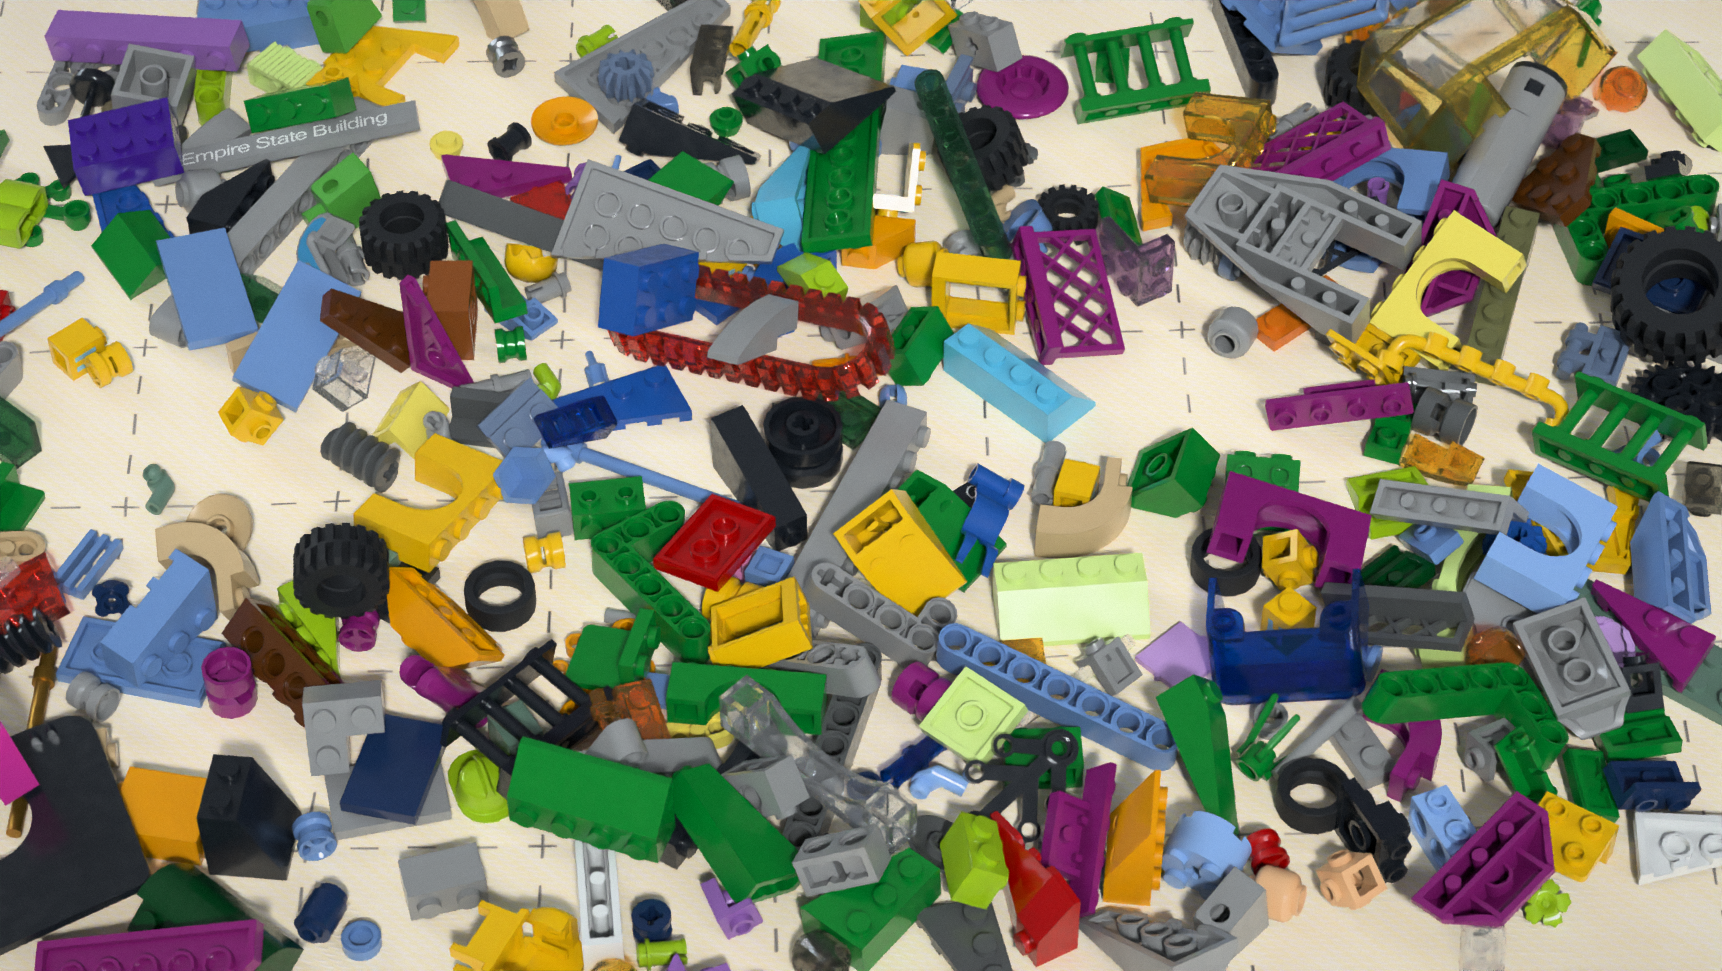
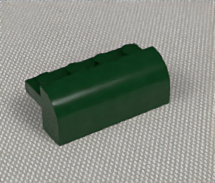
M185 863L168 864L148 878L137 893L143 901L126 929L128 932L257 919L264 924L261 964L255 971H292L304 950L193 864Z

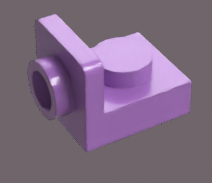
M715 877L700 884L716 921L728 940L736 936L745 935L754 927L763 923V919L751 898L735 904L726 889H721Z

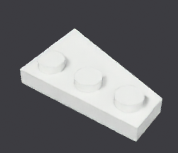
M1635 812L1633 829L1638 885L1722 866V815Z

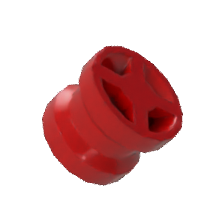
M1262 829L1247 837L1252 848L1249 857L1252 860L1250 867L1255 876L1266 865L1282 869L1287 868L1290 863V857L1287 851L1280 847L1281 839L1276 830Z

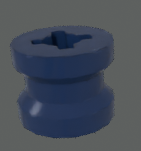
M646 899L639 902L633 908L631 919L633 938L636 943H644L645 938H648L650 942L671 940L673 935L671 910L666 903L657 899Z

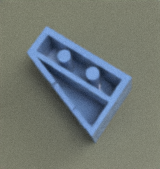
M175 549L168 557L173 563L158 580L153 576L146 584L150 591L135 608L130 604L100 641L105 666L137 688L149 678L156 676L168 661L176 654L182 653L193 639L203 631L208 630L215 620L218 619L209 569L178 549Z

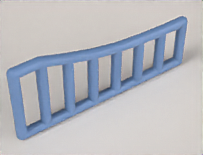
M1286 0L1279 45L1282 48H1290L1384 22L1388 18L1390 0H1355L1333 7L1329 6L1350 0ZM1329 7V8L1322 9V10H1319V11L1311 12V11L1318 10V9H1321V8ZM1375 9L1374 11L1366 12V13L1359 14V15H1356V16L1348 17V18H1345V19L1337 20V21L1330 22V23H1327V24H1323V25H1319V26H1316V27H1312V28H1308V29H1305V30H1301V31L1294 32V31H1296V30H1300V29H1303V28L1311 27V26H1314V25L1322 24V23L1329 22V21H1332V20L1340 19V18H1343V17H1347V16H1351V15H1354V14H1358V13H1362V12H1365V11H1369V10ZM1311 12V13H1308V14H1304V15H1301V16H1297V15H1300V14H1303V13Z

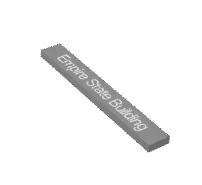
M415 100L181 150L184 172L211 168L221 173L254 166L264 159L272 162L416 131L420 129L418 109ZM182 174L152 180L154 187L175 183L181 179Z

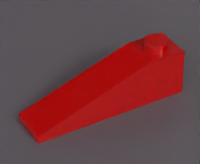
M998 811L991 813L990 820L997 822L999 836L1003 842L1002 850L1005 864L1009 870L1008 881L1003 892L1014 931V943L1020 954L1023 956L1027 955L1034 966L1038 967L1078 948L1081 901L1053 865L1048 868L1042 865L1041 853L1035 847L1026 850L1021 834Z

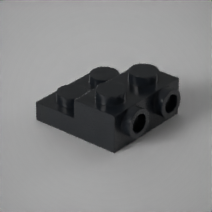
M1355 777L1341 782L1335 833L1350 852L1371 853L1385 883H1395L1401 880L1408 872L1404 860L1412 848L1408 840L1411 830L1407 818L1404 814L1398 813L1389 800L1376 805L1372 794L1366 789L1363 790Z

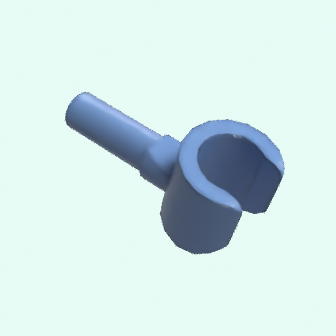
M587 351L585 357L588 366L584 368L589 388L599 382H608L609 378L605 364L597 363L594 353Z

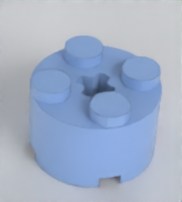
M1194 811L1191 817H1186L1185 812L1179 817L1163 847L1162 868L1165 871L1163 879L1169 886L1181 890L1186 886L1196 890L1206 900L1234 867L1241 871L1243 870L1252 852L1251 844L1245 836L1240 841L1233 834L1236 827L1219 816L1204 811Z

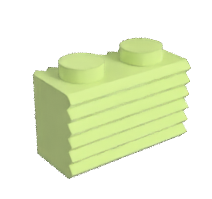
M276 42L270 44L247 63L250 84L266 93L306 86V83L323 69L315 60L302 58L292 48L282 47L281 44L278 45Z

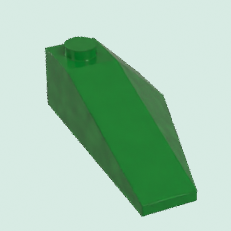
M1193 674L1156 696V699L1205 811L1219 816L1235 826L1233 834L1237 837L1239 829L1226 713L1220 702L1223 700V696L1214 681Z

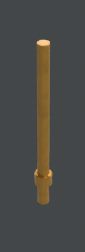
M56 646L48 654L41 653L39 665L34 668L31 682L34 686V692L26 730L41 725L44 722L49 691L54 688L56 681V669L54 668L58 650ZM21 797L12 801L6 829V835L11 838L22 836L28 803Z

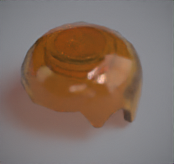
M1619 65L1608 68L1600 76L1594 86L1593 97L1595 101L1601 99L1608 111L1616 110L1627 113L1636 111L1645 102L1648 87L1646 81L1636 70L1629 66Z
M1494 626L1476 633L1466 644L1464 662L1466 665L1502 662L1520 665L1525 657V651L1512 631L1506 627Z

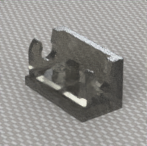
M701 24L690 64L693 95L702 96L703 82H711L714 85L713 90L715 94L720 92L722 86L721 75H723L727 56L730 52L729 45L732 43L733 26Z

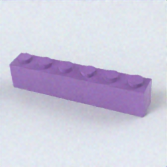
M57 10L44 35L53 61L122 65L128 45L134 44L195 56V67L199 70L232 72L238 71L250 45L242 20Z

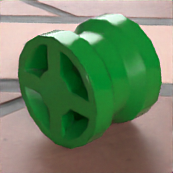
M516 326L512 331H505L502 328L495 329L499 363H506L508 359L517 358L519 361L527 360L523 326Z

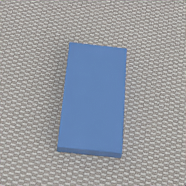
M225 228L156 241L157 251L189 351L225 344L258 331V326Z
M298 260L234 373L232 381L258 393L260 391L266 392L276 400L277 404L296 413L340 335L320 322L322 295L330 289H335L360 298L362 292Z
M83 616L56 671L58 682L70 684L78 674L88 671L98 677L101 684L108 683L122 694L202 708L207 697L201 670L203 660L212 651L226 647V643L196 637L182 653L176 654L168 661L156 676L149 678L137 688L105 666L100 641L116 622Z

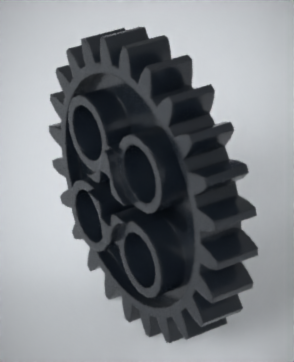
M1669 361L1666 369L1656 364L1654 365V372L1645 369L1643 377L1637 376L1635 378V384L1631 385L1630 393L1684 415H1692L1706 425L1707 444H1710L1711 437L1722 441V372L1719 374L1715 373V366L1702 369V364L1689 367L1688 363L1685 362L1684 366L1676 367ZM1662 434L1663 440L1669 438V436Z

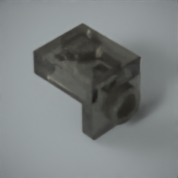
M1694 461L1687 462L1682 489L1683 505L1687 507L1692 515L1699 517H1709L1712 514L1721 515L1722 465Z

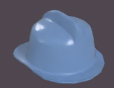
M1030 199L1018 205L1011 212V217L1000 226L997 238L1004 249L1008 248L1011 250V243L1020 226H1033L1034 232L1053 231V226L1042 211L1040 204L1036 200ZM1039 243L1040 250L1046 254L1048 249L1045 243Z

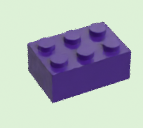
M168 97L68 120L73 169L84 196L184 173L178 124Z

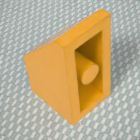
M875 215L873 246L859 249H841L842 266L877 269L902 256L905 247L910 243L916 242V220Z

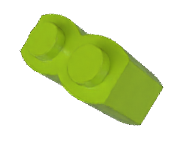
M12 179L2 181L0 184V245L20 249L26 244L33 231V227L41 221L48 207L45 186Z

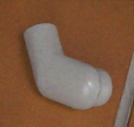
M428 412L423 418L427 439L436 433L452 440L449 421L446 416L441 412Z

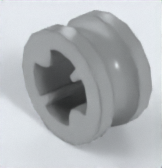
M1263 702L1255 708L1253 726L1267 702ZM1275 703L1268 717L1274 718L1275 722L1274 724L1265 722L1258 735L1259 737L1270 740L1287 723L1288 711L1283 705Z

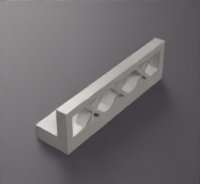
M1384 479L1379 481L1370 514L1376 519L1498 535L1499 532L1507 535L1511 521L1526 523L1529 512L1508 495Z

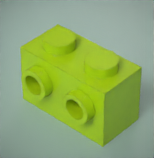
M961 811L940 842L950 899L986 910L998 891L1004 889L1008 881L1009 870L1005 864L1002 850L1003 842L1000 839L996 821L990 820L985 816H976Z

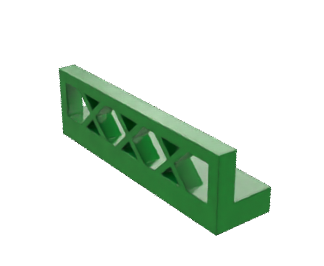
M456 220L447 222L446 227L452 258L454 261L473 260L477 297L493 322L499 323L528 314L526 301L483 236L468 240Z

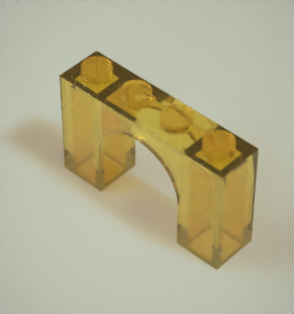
M1195 92L1183 111L1188 139L1219 142L1229 146L1215 155L1198 159L1156 155L1144 175L1150 203L1190 207L1219 165L1252 169V165L1257 157L1263 153L1266 141L1270 135L1274 134L1277 119L1275 114L1272 113L1270 100Z

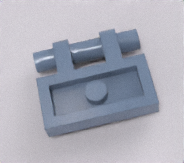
M1578 322L1575 324L1574 329L1570 330L1565 339L1567 347L1565 351L1560 353L1556 362L1558 367L1556 376L1561 380H1568L1571 373L1579 371L1591 377H1599L1606 383L1617 387L1632 345L1627 346L1621 340L1620 331L1600 325L1597 334L1588 332V326L1585 323ZM1584 349L1590 351L1588 356L1579 352Z

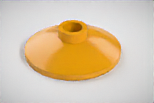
M557 97L547 100L534 110L531 117V126L535 135L541 140L555 145L579 143L590 137L598 125V115L595 108L587 101L576 97Z

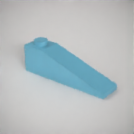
M801 145L759 188L756 200L752 202L751 206L754 219L784 229L780 245L786 246L794 243L799 252L803 251L801 240L810 149Z

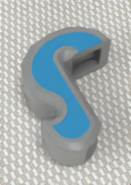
M329 212L319 214L306 226L299 238L296 249L297 261L300 260L349 285V277L335 250L337 247L342 246L354 231V224Z

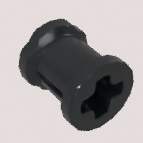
M513 122L508 125L507 131L499 138H491L487 146L493 159L512 161V156L518 151L531 147L532 138L523 125Z

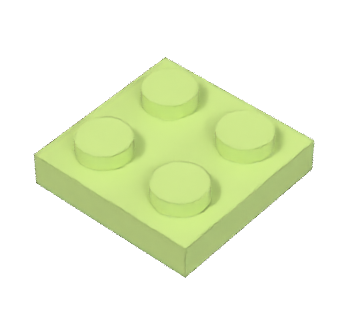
M965 666L921 722L919 728L924 734L966 762L980 760L987 764L994 756L991 750L992 740L1000 734L1010 735L1026 715L1028 709L1025 704ZM999 739L997 743L998 749L1005 742V739ZM972 765V766H974L975 768H977L978 770L981 771V769H980L979 766H977V765Z

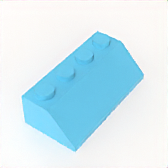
M968 323L944 341L943 371L1044 443L1052 441L1096 406L1094 400L992 329Z

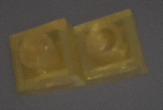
M1415 433L1399 466L1403 468L1416 466L1424 477L1448 484L1468 486V484H1473L1485 458L1453 441L1449 448L1446 449Z

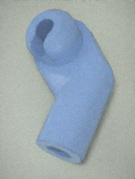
M553 445L541 447L544 449L549 462L555 463L560 472H565L575 466L576 461L571 455L573 452L568 447Z
M936 765L916 772L911 778L909 791L914 798L922 800L926 799L930 792L942 787L961 797L968 782L965 781L963 776L943 766Z

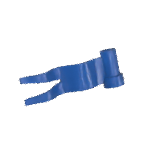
M977 463L967 481L976 487V497L961 528L964 540L955 561L962 564L978 539L979 544L986 547L981 575L988 578L998 555V549L994 547L995 542L1006 523L1009 510H1012L1019 501L1025 485L1013 478L1007 480Z

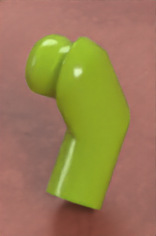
M541 363L533 370L534 376L540 383L537 386L551 400L556 399L562 389V385L548 364Z

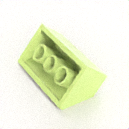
M1665 29L1637 56L1644 65L1641 71L1653 84H1659L1661 87L1658 91L1660 96L1670 105L1674 104L1678 108L1674 112L1675 115L1686 126L1691 125L1694 131L1691 133L1693 138L1704 148L1710 145L1719 152H1722V79L1699 51Z
M1142 553L993 563L992 593L999 641L1006 646L1017 649L1086 644L1099 637H1102L1104 641L1118 636L1122 641L1150 639L1151 637L1148 582Z

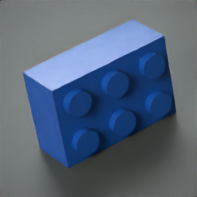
M663 243L605 257L598 328L629 336H637L692 321L696 310V280L700 272L698 265L699 252Z

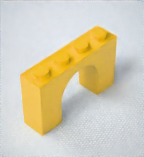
M434 433L415 452V481L442 491L456 500L441 508L422 510L404 506L373 493L353 513L354 526L362 525L366 527V531H375L378 533V538L384 539L388 549L398 553L399 561L430 573L440 561L443 562L447 559L450 551L460 541H464L468 537L471 529L480 520H484L495 504L499 500H503L501 488H498L493 477V473L502 463V460Z

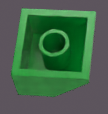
M1193 427L1140 450L1127 485L1128 487H1133L1131 508L1178 518L1189 512H1197L1207 501V493L1211 481L1216 475V467L1221 454Z

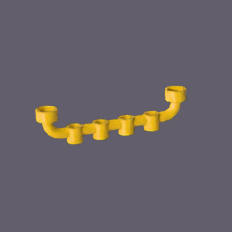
M1429 332L1427 338L1413 334L1399 336L1391 342L1387 350L1379 349L1376 354V358L1384 362L1391 373L1400 374L1405 359L1400 354L1407 348H1413L1430 358L1450 363L1464 372L1482 376L1498 386L1521 392L1532 400L1542 401L1553 407L1555 411L1554 419L1546 418L1544 422L1552 427L1558 426L1569 412L1565 399L1554 390L1547 388L1550 380L1536 373H1530L1528 379H1524L1514 374L1516 370L1515 365L1501 359H1496L1494 366L1480 361L1483 353L1470 346L1463 345L1461 351L1458 352L1447 347L1449 339L1436 332Z

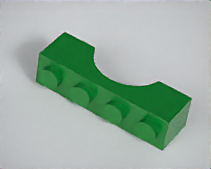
M672 662L666 694L667 721L671 723L707 725L710 719L719 711L733 705L749 704L762 707L771 712L778 719L783 732L822 735L827 703V674L779 671L769 668H742L732 665H706L695 662Z

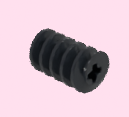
M37 606L32 608L33 620H30L24 613L19 614V627L11 620L5 621L7 633L4 634L0 629V674L12 672L14 666L20 668L26 665L27 659L31 661L38 659L41 653L48 654L52 652L54 646L62 647V640L56 626L50 617L44 614Z

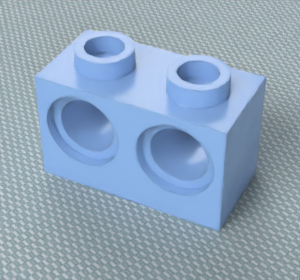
M1447 785L1411 797L1408 815L1411 833L1437 872L1477 830Z

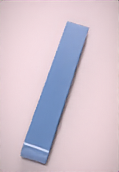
M952 623L944 626L940 631L936 659L939 666L944 670L958 676L966 666L1025 704L1029 711L1060 726L1080 727L1081 736L1151 770L1166 771L1175 764L1178 747L1167 722L965 625ZM954 645L960 647L961 649L953 650L950 649L948 646ZM991 662L995 664V666H986L982 663ZM1024 678L1030 682L1022 683L1017 681L1016 679ZM1051 695H1060L1064 699H1054ZM1093 711L1096 712L1098 716H1090L1085 712ZM1120 728H1129L1134 732L1126 733L1120 730ZM1157 744L1165 745V746H1166L1167 748H1169V749H1167V750L1158 749V748L1155 747L1154 745H1157Z

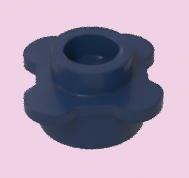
M108 580L102 584L95 585L92 589V595L96 598L97 602L95 613L101 617L115 613L122 615L130 604L132 605L128 601L129 586L117 580ZM109 598H114L116 600L111 602L109 601Z

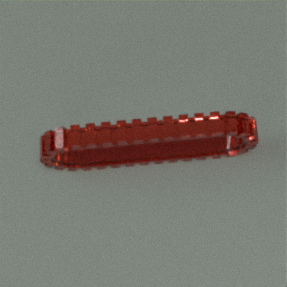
M699 265L700 272L696 280L695 290L696 299L743 309L768 294L799 301V321L860 334L867 338L864 349L850 361L832 367L814 366L769 355H763L735 365L707 358L708 350L713 344L710 342L656 330L637 336H629L607 330L614 347L617 346L618 351L626 357L632 353L636 361L646 363L650 357L654 365L662 367L669 361L672 369L683 371L687 365L690 373L702 375L706 369L708 377L721 379L723 374H725L727 381L737 384L743 378L746 386L758 388L762 382L765 390L777 392L781 386L786 395L796 397L798 392L801 391L804 399L812 401L816 400L820 392L825 402L838 401L840 391H845L847 399L860 395L857 387L860 384L870 390L879 383L877 374L886 376L892 367L890 359L895 358L894 341L883 313H879L877 307L869 302L862 306L859 298L848 296L843 303L840 294L831 292L824 299L821 290L812 288L805 295L802 286L793 284L786 291L784 282L772 280L769 286H767L765 278L753 276L749 282L746 274L735 272L730 278L727 270L716 269L712 274L710 268Z

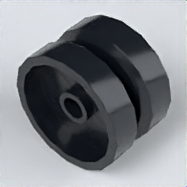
M801 396L783 400L775 404L767 412L763 422V438L792 488H816L830 482L840 472L843 463V424L841 415L833 405L819 398Z

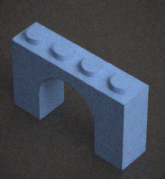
M1391 148L1332 182L1350 189L1374 177L1384 178L1386 182L1393 183L1402 189L1396 210L1421 220L1423 227L1441 179L1446 181L1450 179L1448 152Z

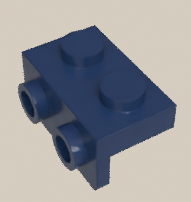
M1610 761L1603 769L1618 810L1646 812L1651 809H1668L1671 812H1677L1690 806L1691 801L1702 790L1699 782H1684L1676 761Z

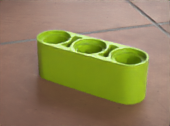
M197 69L194 99L201 126L220 112L229 108L233 78L232 71Z

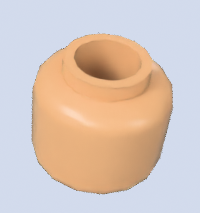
M1266 865L1259 870L1256 876L1252 874L1249 876L1266 889L1268 919L1285 923L1293 915L1297 917L1300 915L1306 900L1307 887L1302 885L1298 873Z

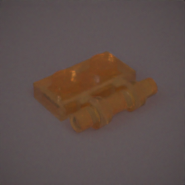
M651 678L615 686L611 692L614 702L607 701L602 688L589 692L592 703L590 712L593 720L598 721L601 732L614 722L613 718L620 717V719L628 718L634 720L643 740L671 739Z

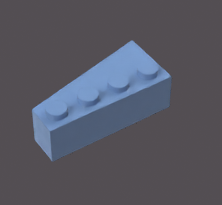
M199 0L197 18L242 20L250 44L247 52L259 50L261 53L273 42H276L278 45L281 44V46L288 45L292 49L319 44L307 10V3L310 0Z

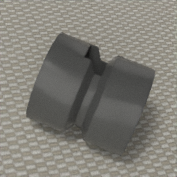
M1428 387L1416 407L1412 419V430L1430 437L1439 434L1440 441L1461 448L1473 428L1478 406L1460 398L1451 401L1448 393ZM1442 412H1445L1440 422L1439 419L1442 415Z

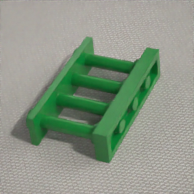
M1171 17L1163 21V23L1089 35L1079 32L1065 38L1060 50L1061 58L1075 56L1084 92V97L1079 99L1075 110L1077 124L1206 103L1211 92L1209 79L1198 80L1196 77H1193L1184 38L1189 37L1194 25L1193 18ZM1170 40L1180 81L1175 84L1166 85L1161 82L1152 43ZM1139 46L1149 85L1147 88L1139 90L1129 88L1120 48ZM1107 51L1116 87L1114 94L1102 96L1100 93H1097L1088 57L1089 53Z
M1578 371L1575 375L1578 400L1560 424L1552 427L1539 421L1532 430L1535 454L1647 502H1650L1653 495L1658 491L1669 497L1667 475L1665 473L1687 444L1702 451L1707 448L1705 423L1692 415H1684L1608 384L1599 377H1591ZM1592 405L1609 412L1589 440H1583L1570 434ZM1623 418L1641 425L1620 453H1614L1602 448ZM1656 430L1673 438L1653 466L1647 467L1633 461Z

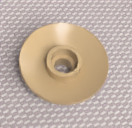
M216 494L203 499L191 510L186 519V522L206 524L221 532L227 529L225 535L242 551H244L251 538L253 528L251 513L241 500L232 495Z

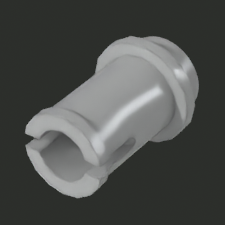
M556 271L552 273V277L524 288L528 300L535 297L541 304L559 296L565 298L567 293L572 291L566 274L564 272L558 274Z

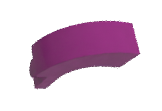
M1381 669V671L1379 672L1378 676H1379L1381 673H1383V672H1388V671H1386V670H1384V669ZM1363 713V718L1366 721L1389 730L1399 738L1404 746L1403 753L1390 773L1387 797L1402 802L1409 789L1412 791L1416 790L1421 777L1432 781L1435 775L1442 739L1440 720L1379 724L1369 719Z

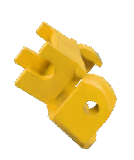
M481 900L478 904V912L486 918L466 947L453 942L449 948L451 957L473 968L471 969L456 963L453 971H584L582 942L579 940L577 918L567 911L554 907L533 908L531 913L529 909L521 908L516 914ZM524 922L532 924L533 937H523L522 925Z

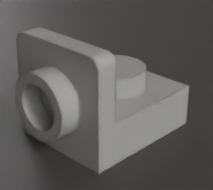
M1119 636L1104 641L1102 637L1093 640L1083 648L1085 654L1075 661L1078 668L1090 665L1106 693L1111 696L1117 695L1143 675Z
M1506 718L1499 719L1467 733L1464 762L1470 770L1474 771L1485 782L1494 780L1496 763L1501 762L1494 745L1516 728Z

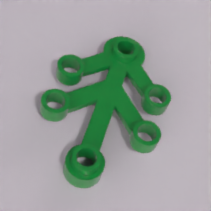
M25 173L20 178L15 179L16 181L41 186L39 176L36 173ZM59 179L45 186L47 199L53 198L55 201L62 202L72 196L70 184L63 189ZM72 200L63 207L48 204L43 216L64 221L74 231L86 229L92 219L90 207L83 200ZM38 225L33 227L31 237H29L25 246L33 248L43 243L44 238L41 227Z

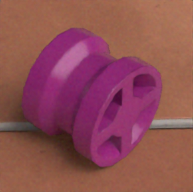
M374 610L373 612H365L364 616L358 618L351 616L349 619H342L343 626L340 628L338 638L340 644L351 651L357 652L372 649L376 644L377 634L375 631L378 629L380 621L378 612Z

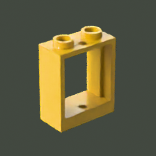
M858 0L871 20L907 57L958 16L947 0H923L892 26L883 15L901 0Z
M937 252L932 273L931 306L939 307L951 328L961 329L970 323L992 329L996 333L1015 335L1017 321L1023 322L1025 315V301L1020 300V297L1025 296L1027 277L1020 275L1021 261ZM953 282L1009 289L1008 303L951 297L950 284Z
M795 576L711 607L710 638L712 645L708 646V652L713 665H732L742 668L759 669L813 649L810 605ZM783 620V622H781V623H779V624L770 626V627H768V628L762 629V630L757 631V632H754V633H752V634H749V635L743 636V637H741V638L735 639V638L738 637V636L744 635V634H746V633L752 632V631H754V630L763 628V627H765V626H768V625H771V624H773V623H776V622H779V621Z

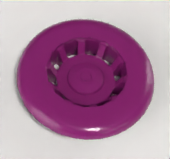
M1022 55V59L999 72L983 69L978 77L976 90L979 99L984 105H990L991 108L995 106L1002 107L1003 111L1008 110L1015 119H1033L1048 115L1057 110L1068 96L1069 84L1063 71L1052 62L1037 56Z

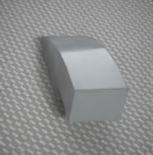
M770 294L754 301L734 317L718 335L708 350L707 358L739 365L776 351L778 336L797 329L799 301Z

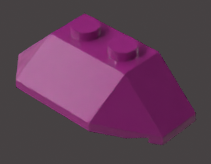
M1441 179L1422 227L1421 246L1428 245L1434 237L1433 233L1441 219L1448 218L1453 210L1497 237L1475 190ZM1413 259L1407 266L1404 274H1406L1410 267L1413 265ZM1452 270L1440 274L1428 284L1422 295V313L1426 317H1430L1473 301L1481 278L1474 273L1464 270Z
M1516 791L1411 898L1412 903L1442 924L1503 927L1555 873L1548 811Z

